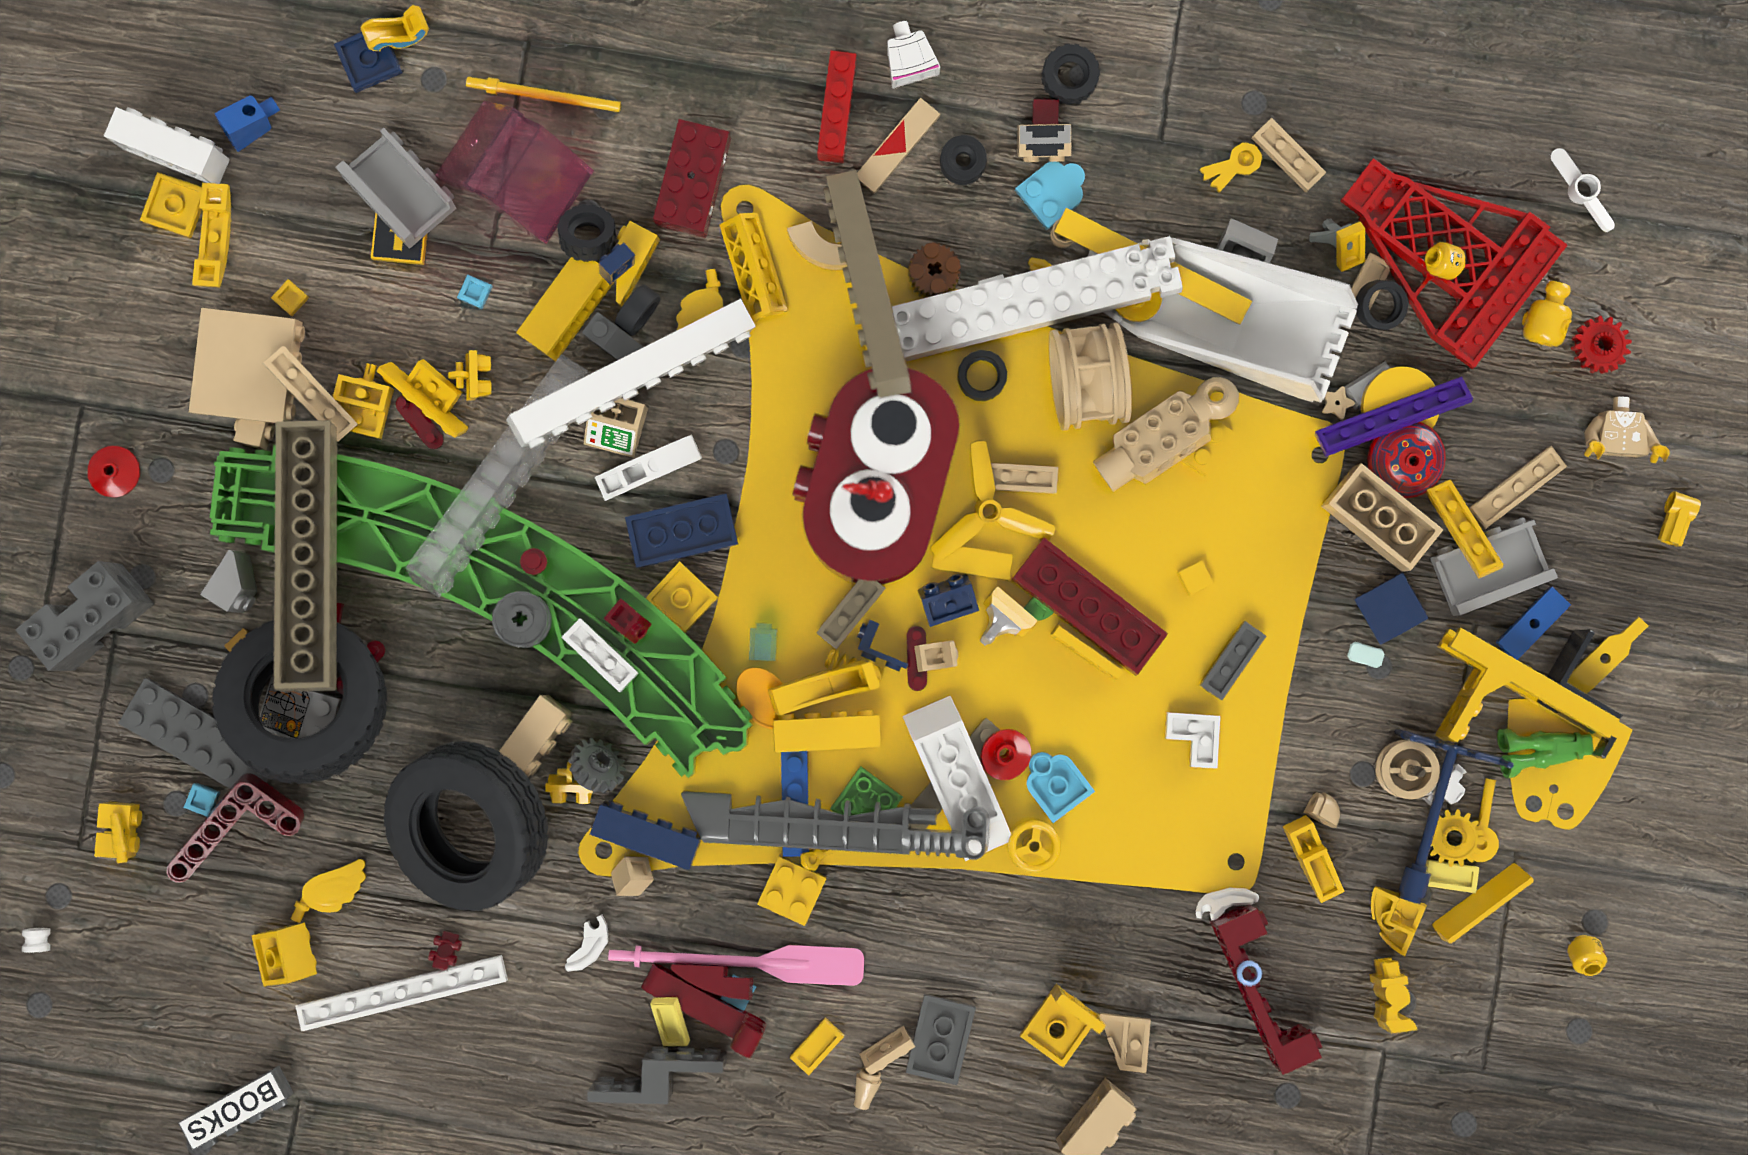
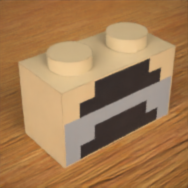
M1071 124L1017 125V157H1023V162H1039V157H1049V162L1065 161V156H1071Z

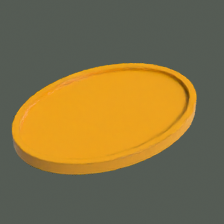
M750 667L743 670L737 678L736 694L741 707L744 706L753 716L751 720L764 728L773 729V720H779V718L775 714L767 689L782 685V682L765 669Z

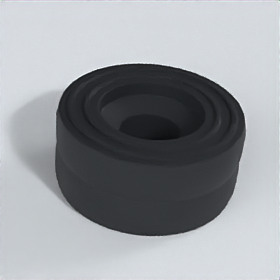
M968 135L953 137L942 148L940 168L943 175L952 183L958 185L971 184L982 176L986 167L987 155L985 148L974 137ZM959 154H967L971 162L968 166L961 167L956 163V157Z

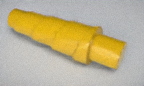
M120 813L112 814L110 819L113 853H116L117 864L128 862L127 851H129V847L127 846L124 827L122 826Z

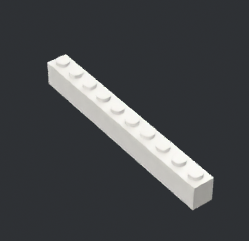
M739 299L510 414L506 420L520 446L523 448L529 445L530 448H534L545 442L543 437L551 433L554 436H558L569 429L567 425L575 421L581 424L592 418L590 413L600 409L601 413L615 406L614 401L622 397L626 401L638 394L637 389L643 386L650 389L661 383V377L669 374L671 378L684 371L683 366L689 363L695 366L707 359L706 354L714 351L715 355L729 348L728 343L734 340L740 343L751 337L750 332L756 326L742 300Z

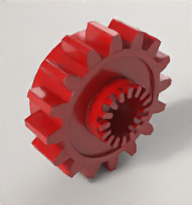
M1602 316L1594 318V321L1592 319L1585 321V326L1577 327L1576 330L1579 334L1572 336L1575 346L1571 347V350L1575 351L1576 356L1574 360L1581 362V368L1589 367L1590 373L1597 372L1599 369L1600 374H1605L1608 370L1612 372L1618 369V364L1622 365L1626 362L1623 356L1631 354L1626 345L1632 343V340L1625 339V335L1629 331L1620 330L1622 322L1612 324L1613 317L1603 320ZM1600 340L1603 342L1604 350H1601V348H1599V345H1597V341Z

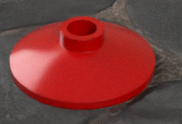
M107 446L92 456L87 469L88 479L91 486L99 494L112 498L121 497L131 492L137 485L140 478V465L135 455L128 449L120 446ZM110 466L114 468L112 475L107 474V468Z
M1002 729L993 733L985 741L981 750V763L984 770L991 777L998 780H1010L1018 777L1025 771L1031 759V746L1028 739L1022 733L1013 729ZM1006 748V753L1000 756V751Z

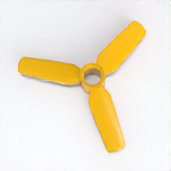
M984 440L972 442L970 444L974 489L979 498L975 505V512L965 514L930 546L933 555L939 560H943L978 534L984 522L995 523L998 521L1002 527L1039 539L1046 538L1050 540L1054 534V525L1012 507L1001 508V505L993 499L996 488L987 443ZM987 504H993V514L988 517L983 516V507Z

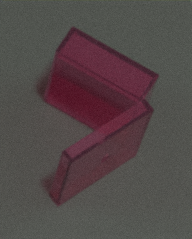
M483 101L435 176L445 184L476 193L528 235L547 244L557 229L560 217L564 215L565 211L570 209L594 170L542 125L524 117L514 107Z

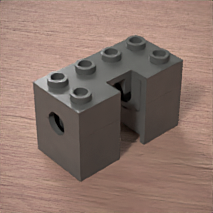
M97 561L67 586L78 600L70 606L46 604L15 630L49 671H75L104 646L102 642H98L113 628L125 629L155 603L122 564Z

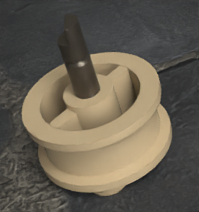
M1398 740L1388 744L1381 750L1376 760L1375 773L1379 784L1389 794L1404 799H1417L1430 793L1436 786L1440 767L1436 755L1428 746L1409 740Z

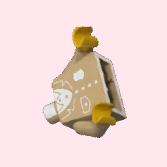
M1614 397L1613 411L1599 413L1584 431L1587 447L1584 455L1586 457L1596 455L1598 460L1602 455L1639 458L1652 453L1650 462L1656 463L1659 456L1663 459V462H1666L1670 454L1669 449L1658 441L1648 421L1645 420L1644 414L1629 412V397Z

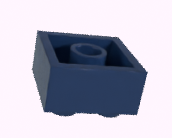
M625 243L616 245L612 249V253L608 256L604 255L599 260V274L611 285L635 265V254Z

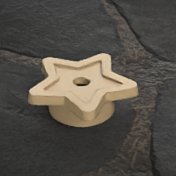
M1341 386L1335 393L1326 392V401L1322 413H1332L1340 420H1343L1346 409L1354 406L1355 402L1346 397L1345 387ZM1336 400H1338V401L1340 402L1339 405H1336V404H1335V401H1336Z

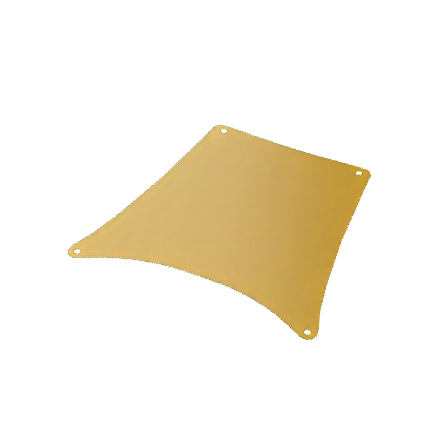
M739 185L730 189L723 196L721 203L723 222L738 215L736 207L740 202L748 201L752 204L753 213H758L788 311L778 315H769L754 322L756 327L750 332L751 427L748 462L735 523L739 545L730 547L714 617L702 648L704 653L727 677L720 686L722 688L726 685L736 696L733 701L739 708H741L736 694V681L739 674L747 668L758 667L765 669L775 675L782 684L823 670H833L835 656L828 668L824 664L830 649L835 648L816 632L856 583L836 576L819 561L805 534L802 516L804 503L795 501V496H792L800 465L811 468L815 466L818 452L808 450L809 445L807 444L814 414L828 416L831 404L839 390L856 375L872 369L865 366L863 351H867L866 345H860L857 330L862 329L861 324H855L852 309L857 308L856 303H850L847 288L852 287L851 282L845 283L843 270L824 269L807 261L798 253L789 238L787 228L812 220L773 195L752 185ZM812 221L817 234L829 243L841 244V242L836 243L832 231ZM733 225L729 228L732 237L736 240L738 231L736 225ZM740 249L738 257L740 263L744 264L745 254ZM878 254L891 308L892 306L924 299L923 295L919 296V292H914L915 287H911L908 268ZM748 274L746 283L751 289L753 280L751 275ZM755 298L754 309L757 314L762 309L759 300ZM1046 326L910 361L905 360L907 368L917 370L931 377L950 395L959 415V435L931 539L924 557L918 566L905 577L891 583L881 584L886 589L840 646L835 649L839 651L836 665L845 653L847 654L845 665H848L852 657L856 658L855 662L860 660L872 661L861 656L862 651L858 647L862 639L857 638L862 624L868 625L869 620L879 623L870 646L871 649L907 663V632L913 626H920L926 632V644L954 641L958 651V665L956 667L928 670L926 687L921 691H914L908 685L907 669L901 667L900 671H896L885 666L886 660L877 657L875 662L872 661V664L877 665L881 670L884 669L879 682L880 687L837 697L792 711L794 719H804L805 713H820L821 718L831 717V712L847 711V716H857V711L873 710V715H879L881 747L808 751V805L815 806L816 799H820L821 808L832 811L830 808L860 766L903 796L896 808L904 807L905 804H912L931 781L902 716L948 696H951L969 736L985 718L1000 730L1013 729L1019 731L1030 743L1031 758L1040 752L1048 753L1052 757L1056 755L1069 757L1095 792L1056 822L1052 823L1027 789V779L1031 774L1029 765L1022 774L1010 780L995 779L984 770L1010 833L1021 823L1030 820L1043 821L1057 832L1061 845L1059 857L1052 867L1043 872L1030 873L1018 868L1010 858L1008 843L987 851L981 858L976 860L969 859L965 861L964 858H957L956 854L953 853L946 857V853H940V856H936L935 852H931L930 856H927L926 852L916 855V851H911L910 855L835 850L833 854L826 855L819 865L964 869L1211 893L1226 888H1245L1250 890L1255 884L1262 858L1286 702L1302 624L1330 513L1321 506L1338 486L1345 450L1329 455L1324 463H1316L1312 459L1313 449L1320 447L1315 437V431L1333 424L1239 393V403L1236 410L1230 416L1223 419H1215L1232 429L1233 432L1206 476L1179 461L1146 484L1133 478L1113 492L1093 463L1094 460L1114 448L1113 435L1178 391L1191 396L1195 395L1198 387L1204 380L1127 355L1131 383L1130 421L1122 423L1120 419H1117L1116 424L1110 425L1108 420L1082 421L1080 429H1075L1073 424H1071L1068 430L1062 431L1055 409L1049 362V333L1051 330H1056L1054 328ZM978 350H987L999 355L1007 369V380L1001 393L987 401H976L967 397L960 389L957 380L958 369L963 359L971 352ZM980 360L974 362L969 367L967 380L972 388L985 391L995 385L998 374L996 368L991 363ZM1214 392L1210 395L1209 399L1220 401L1224 394ZM977 440L986 441L991 463L1058 467L1056 494L995 490L993 499L1001 505V508L1012 507L1054 525V534L1048 540L1168 633L1138 675L1135 676L1124 667L1122 669L1124 672L1119 679L1114 680L1052 637L1051 633L1062 619L1055 613L1046 619L1037 621L1023 637L1018 634L1007 633L996 637L991 644L986 646L980 642L989 623L987 607L983 602L997 586L1023 608L1033 597L1011 579L1042 540L1002 527L998 521L995 523L984 522L981 531L963 544L962 547L1013 554L1009 581L967 574L973 587L979 611L932 627L929 626L918 590L928 583L946 581L949 577L956 574L964 575L963 573L931 569L934 555L930 550V546L965 514L975 512V505L979 498L974 489L970 444ZM987 504L983 507V516L988 517L993 514V504ZM1199 561H1203L1214 584L1189 596L1178 572ZM1246 621L1265 634L1266 638L1224 699L1219 700L1199 685L1242 622ZM1166 712L1220 716L1217 769L1190 767L1191 740L1165 739ZM750 720L753 726L748 729V745L739 752H729L726 755H722L718 749L711 752L703 751L696 757V772L690 778L686 774L681 777L672 766L675 762L669 754L664 756L654 744L646 759L613 801L622 804V810L631 813L633 809L648 814L647 819L656 822L658 818L673 823V828L681 831L683 827L697 831L681 795L683 791L731 794L732 809L755 805L757 795L761 796V804L782 800L781 752H774V731ZM1006 748L1000 751V756L1006 753ZM943 809L937 815L936 825H928L926 829L952 830ZM592 827L585 834L579 845L578 855L581 863L588 871L600 876H611V872L624 857H648L651 871L678 867L589 835ZM1033 828L1027 829L1019 835L1016 849L1023 847V840L1028 835H1032ZM1041 829L1040 838L1044 842V849L1051 854L1053 849L1052 840ZM701 839L692 866L776 863L779 855L783 857V847L705 843ZM600 842H607L612 847V854L607 859H601L595 853V848ZM1031 842L1029 845L1030 850H1037L1038 842ZM1233 853H1238L1244 858L1245 864L1240 870H1232L1228 866V858ZM1026 854L1020 857L1022 861L1030 865H1039L1045 862L1039 855L1030 856ZM800 856L784 857L795 863L801 864Z

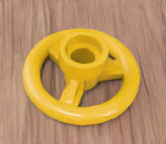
M1030 820L1021 823L1013 830L1008 841V852L1011 860L1018 868L1026 872L1039 873L1049 869L1057 861L1060 854L1061 845L1057 832L1043 821ZM1033 828L1032 835H1028L1023 840V847L1016 849L1019 835L1023 831ZM1041 829L1052 840L1053 849L1051 854L1044 849V842L1040 838ZM1033 841L1038 842L1039 845L1035 851L1029 848L1030 843ZM1026 854L1030 856L1039 855L1045 862L1039 865H1030L1022 861L1020 857Z

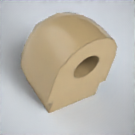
M1318 792L1313 794L1303 812L1314 820L1332 828H1337L1341 815L1337 801L1326 793L1320 794Z

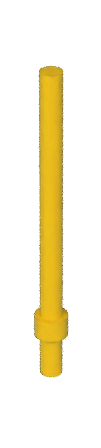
M467 77L466 87L486 90V93L497 95L500 92L620 112L621 102L504 83L496 78L488 77L486 80Z

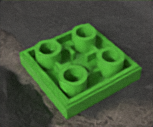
M860 766L830 809L833 812L844 815L846 800L851 802V815L874 812L876 802L881 803V810L897 807L903 796Z

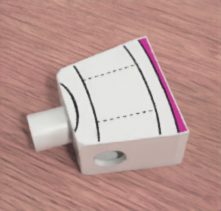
M907 21L894 24L893 29L896 38L887 41L892 88L938 76L940 74V65L924 32L917 31L911 33Z

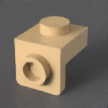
M953 640L914 646L918 672L956 667L958 665V651Z

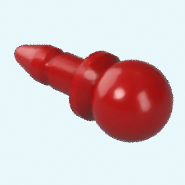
M870 480L868 484L851 482L842 485V489L850 493L866 495L868 500L874 498L877 502L881 503L889 501L893 495V488L887 481L875 483Z

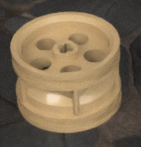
M1111 323L1109 328L1105 324L1078 329L1066 328L1063 329L1062 334H1059L1057 330H1051L1049 333L1050 373L1055 409L1061 430H1068L1071 424H1073L1075 429H1080L1082 421L1093 419L1100 421L1108 420L1110 425L1116 424L1117 419H1120L1122 423H1128L1131 418V383L1127 351L1119 323Z

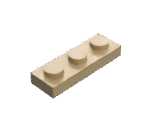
M1272 118L1251 138L1305 192L1326 173Z
M991 463L995 490L1057 493L1058 467Z

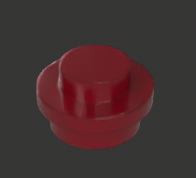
M531 548L522 554L520 564L526 573L537 575L545 570L547 557L541 550Z

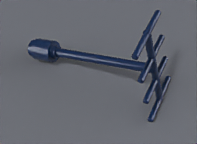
M1395 729L1394 733L1403 739L1446 751L1415 863L1412 862L1411 867L1405 866L1399 886V891H1401L1399 898L1420 904L1421 899L1425 898L1431 873L1427 872L1428 867L1425 865L1457 754L1502 765L1509 769L1513 768L1514 764L1502 757L1401 729Z

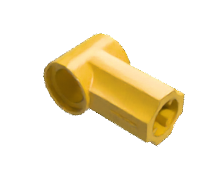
M1676 491L1671 492L1665 503L1664 511L1666 516L1658 540L1668 545L1682 547L1689 524L1696 518L1700 510L1701 501Z

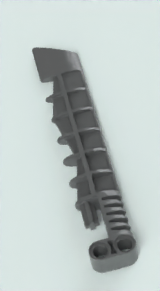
M688 791L681 793L695 828L705 843L910 855L911 851H916V855L926 852L927 856H930L931 852H935L936 856H940V853H946V857L953 853L956 854L957 858H968L971 860L981 858L987 852L989 845L990 819L988 812L982 807H973L968 810L963 816L962 831L911 828V824L936 825L937 809L911 808V804H905L904 807L881 810V803L876 802L874 812L851 815V802L846 800L843 815L822 809L820 799H816L815 806L791 800L790 797H786V800L761 804V796L757 795L755 805L732 809L731 794ZM976 812L982 816L983 823L981 826L976 827L971 824L969 819L971 813ZM975 839L981 843L982 849L980 853L970 851L968 846L970 840Z

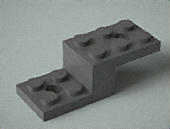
M653 1046L652 1050H648L642 1059V1081L638 1077H627L625 1081H614V1077L609 1076L599 1077L587 1091V1102L668 1104L673 1094L674 1072L723 1073L727 1052H721V1048L707 1047L705 1051H694V1047H679L678 1051L668 1050L666 1046Z

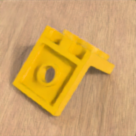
M1056 983L1022 1030L1020 1037L1061 1067H1064L1092 1028L1100 1034L1106 1024L1098 1013L1092 1011ZM1054 1023H1061L1064 1026V1032L1058 1037H1054L1049 1033V1028Z

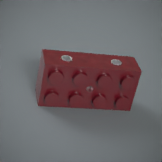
M682 119L678 120L653 217L656 226L703 238L707 237L731 143L729 131Z

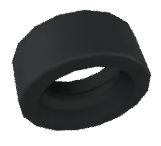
M1374 280L1368 282L1358 292L1356 296L1358 305L1355 310H1357L1356 316L1360 322L1369 328L1381 330L1395 328L1403 321L1407 314L1409 305L1407 293L1402 286L1394 281ZM1384 289L1393 296V311L1387 319L1376 320L1370 314V299L1376 291Z
M646 285L639 286L621 307L616 316L615 324L630 336L635 335L655 312L660 302V295Z
M978 350L971 352L963 359L959 366L957 376L959 387L967 397L976 401H987L995 398L1001 393L1007 380L1005 363L999 355L991 351ZM980 360L991 363L996 368L998 374L995 385L985 391L972 388L967 380L969 367L974 362Z

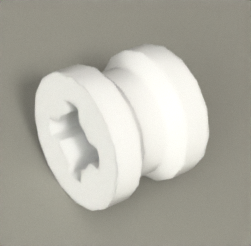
M30 928L22 930V936L25 938L22 952L49 951L48 936L51 929Z

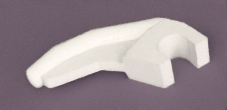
M1226 888L1207 893L1198 902L1196 917L1202 919V914L1209 911L1211 920L1215 921L1225 912V909L1232 905H1252L1254 902H1258L1259 895L1245 888Z
M603 914L596 917L599 921L598 928H593L590 921L584 923L582 946L566 960L565 969L568 972L583 970L595 962L607 945L608 925Z

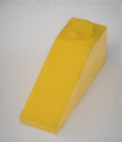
M629 221L627 227L622 226L617 236L618 244L625 243L635 254V265L616 280V302L620 307L624 305L632 294L660 242L658 235L632 221Z

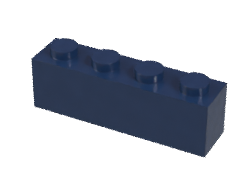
M608 801V804H600L589 835L687 870L691 869L701 842V838L697 836V831L683 827L682 831L672 827V822L658 818L657 822L647 819L648 814L633 809L632 813L622 810L623 805L614 801Z

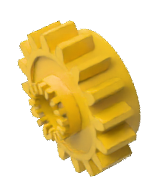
M1457 809L1455 815H1451L1449 810H1445V817L1439 816L1431 844L1434 850L1430 853L1431 856L1440 855L1439 863L1447 859L1449 867L1453 866L1454 861H1458L1459 865L1463 867L1464 859L1467 858L1472 863L1474 860L1471 855L1473 853L1481 854L1480 850L1476 847L1477 845L1484 844V841L1478 839V835L1483 834L1484 831L1476 830L1475 827L1479 823L1478 820L1472 823L1469 821L1471 814L1467 813L1464 817H1461L1460 810ZM1452 830L1458 831L1462 835V842L1458 846H1452L1447 842V834Z

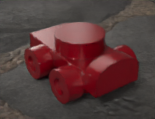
M443 931L442 936H435L433 945L438 946L437 951L431 950L428 956V960L433 961V968L448 971L449 966H455L457 961L455 950L460 951L462 941L458 940V934Z

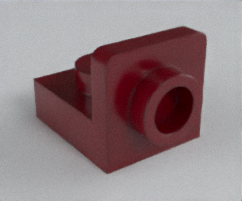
M621 598L604 617L610 625L634 644L646 635L652 623Z

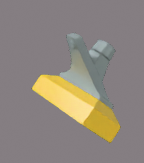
M1330 218L1326 219L1322 224L1325 231L1310 233V242L1328 243L1336 248L1337 266L1341 272L1365 262V228L1361 222L1340 227Z

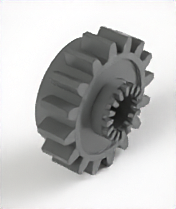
M589 738L587 742L581 740L571 751L570 754L572 756L568 759V762L571 763L569 770L582 787L592 792L605 793L608 789L613 791L624 779L623 774L626 772V769L621 766L625 761L618 759L617 756L620 752H613L611 744L604 746L601 739L595 743L593 738Z

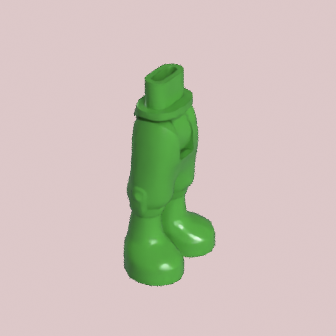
M1500 729L1497 733L1498 746L1504 753L1526 749L1536 750L1532 754L1503 755L1502 758L1514 764V767L1511 769L1500 765L1501 772L1505 778L1516 777L1523 769L1528 767L1546 769L1551 765L1565 763L1574 759H1583L1585 755H1592L1594 752L1591 734L1581 735L1579 732H1574L1573 734L1564 732L1545 733L1539 731L1530 736H1519L1511 729Z

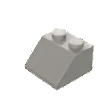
M1231 218L1216 249L1270 263L1278 239Z
M228 550L200 595L227 612L244 613L245 610L248 611L255 603L256 598L254 596L257 593L250 555L245 552Z

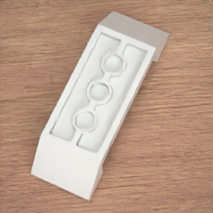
M951 696L902 716L951 829L962 831L964 814L973 807H982L988 812L990 819L987 851L1008 843L1011 835L1010 830ZM976 812L971 813L969 818L971 824L976 827L981 826L983 823L982 816ZM975 839L970 840L968 844L970 851L980 853L982 849L981 843Z

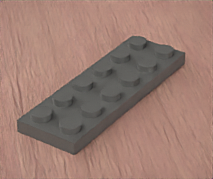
M144 678L118 724L229 789L239 777L247 773L258 776L266 783L269 778L248 767L229 748L224 738L220 735L216 726L217 721L214 720L213 715L150 678ZM242 785V786H241V788H242V790H243L244 792H247V793L253 792V790H252V788H251L250 786H248V785Z

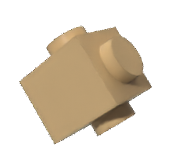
M237 418L234 424V431L236 432L234 441L241 445L267 451L269 440L273 439L276 427L271 422Z

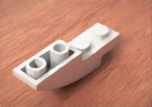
M689 435L595 476V480L606 501L702 459V456L693 436Z

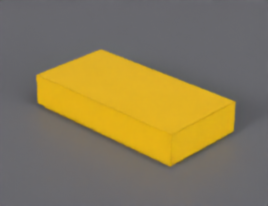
M825 1017L789 1058L806 1074L810 1075L843 1039L844 1034Z

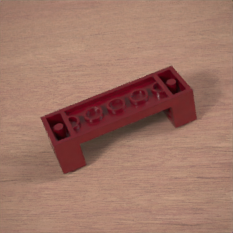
M1240 905L1223 913L1215 921L1209 919L1272 1065L1284 1075L1321 1059L1322 1056L1319 1050L1322 1049V1045L1316 1033L1313 1034L1310 1028L1306 1029L1301 1024L1281 1032L1277 1023L1273 1022L1271 1017L1268 1016L1271 1008L1266 998H1262L1261 994L1258 993L1257 988L1260 987V983L1247 986L1242 984L1237 978L1238 966L1242 962L1249 961L1244 948H1240V946L1268 934L1265 929L1268 922L1262 910L1259 911L1257 907L1251 905ZM1247 967L1242 971V977L1245 980H1252L1256 976Z

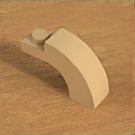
M812 221L787 228L793 246L810 263L830 270H843V267H847L846 262L841 263L837 247L842 245L829 243L817 234Z

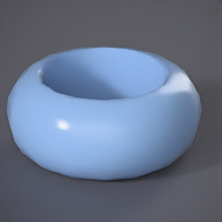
M1245 961L1238 966L1237 978L1242 984L1252 986L1260 981L1262 971L1257 963ZM1247 966H1253L1256 969L1255 978L1249 981L1243 979V969Z

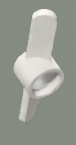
M1562 148L1555 149L1551 154V160L1569 185V198L1576 204H1584L1604 232L1611 231L1614 228V222L1596 197L1601 189L1598 178L1592 174L1582 175L1566 150ZM1579 181L1589 185L1591 189L1590 197H1585L1579 193L1577 188Z

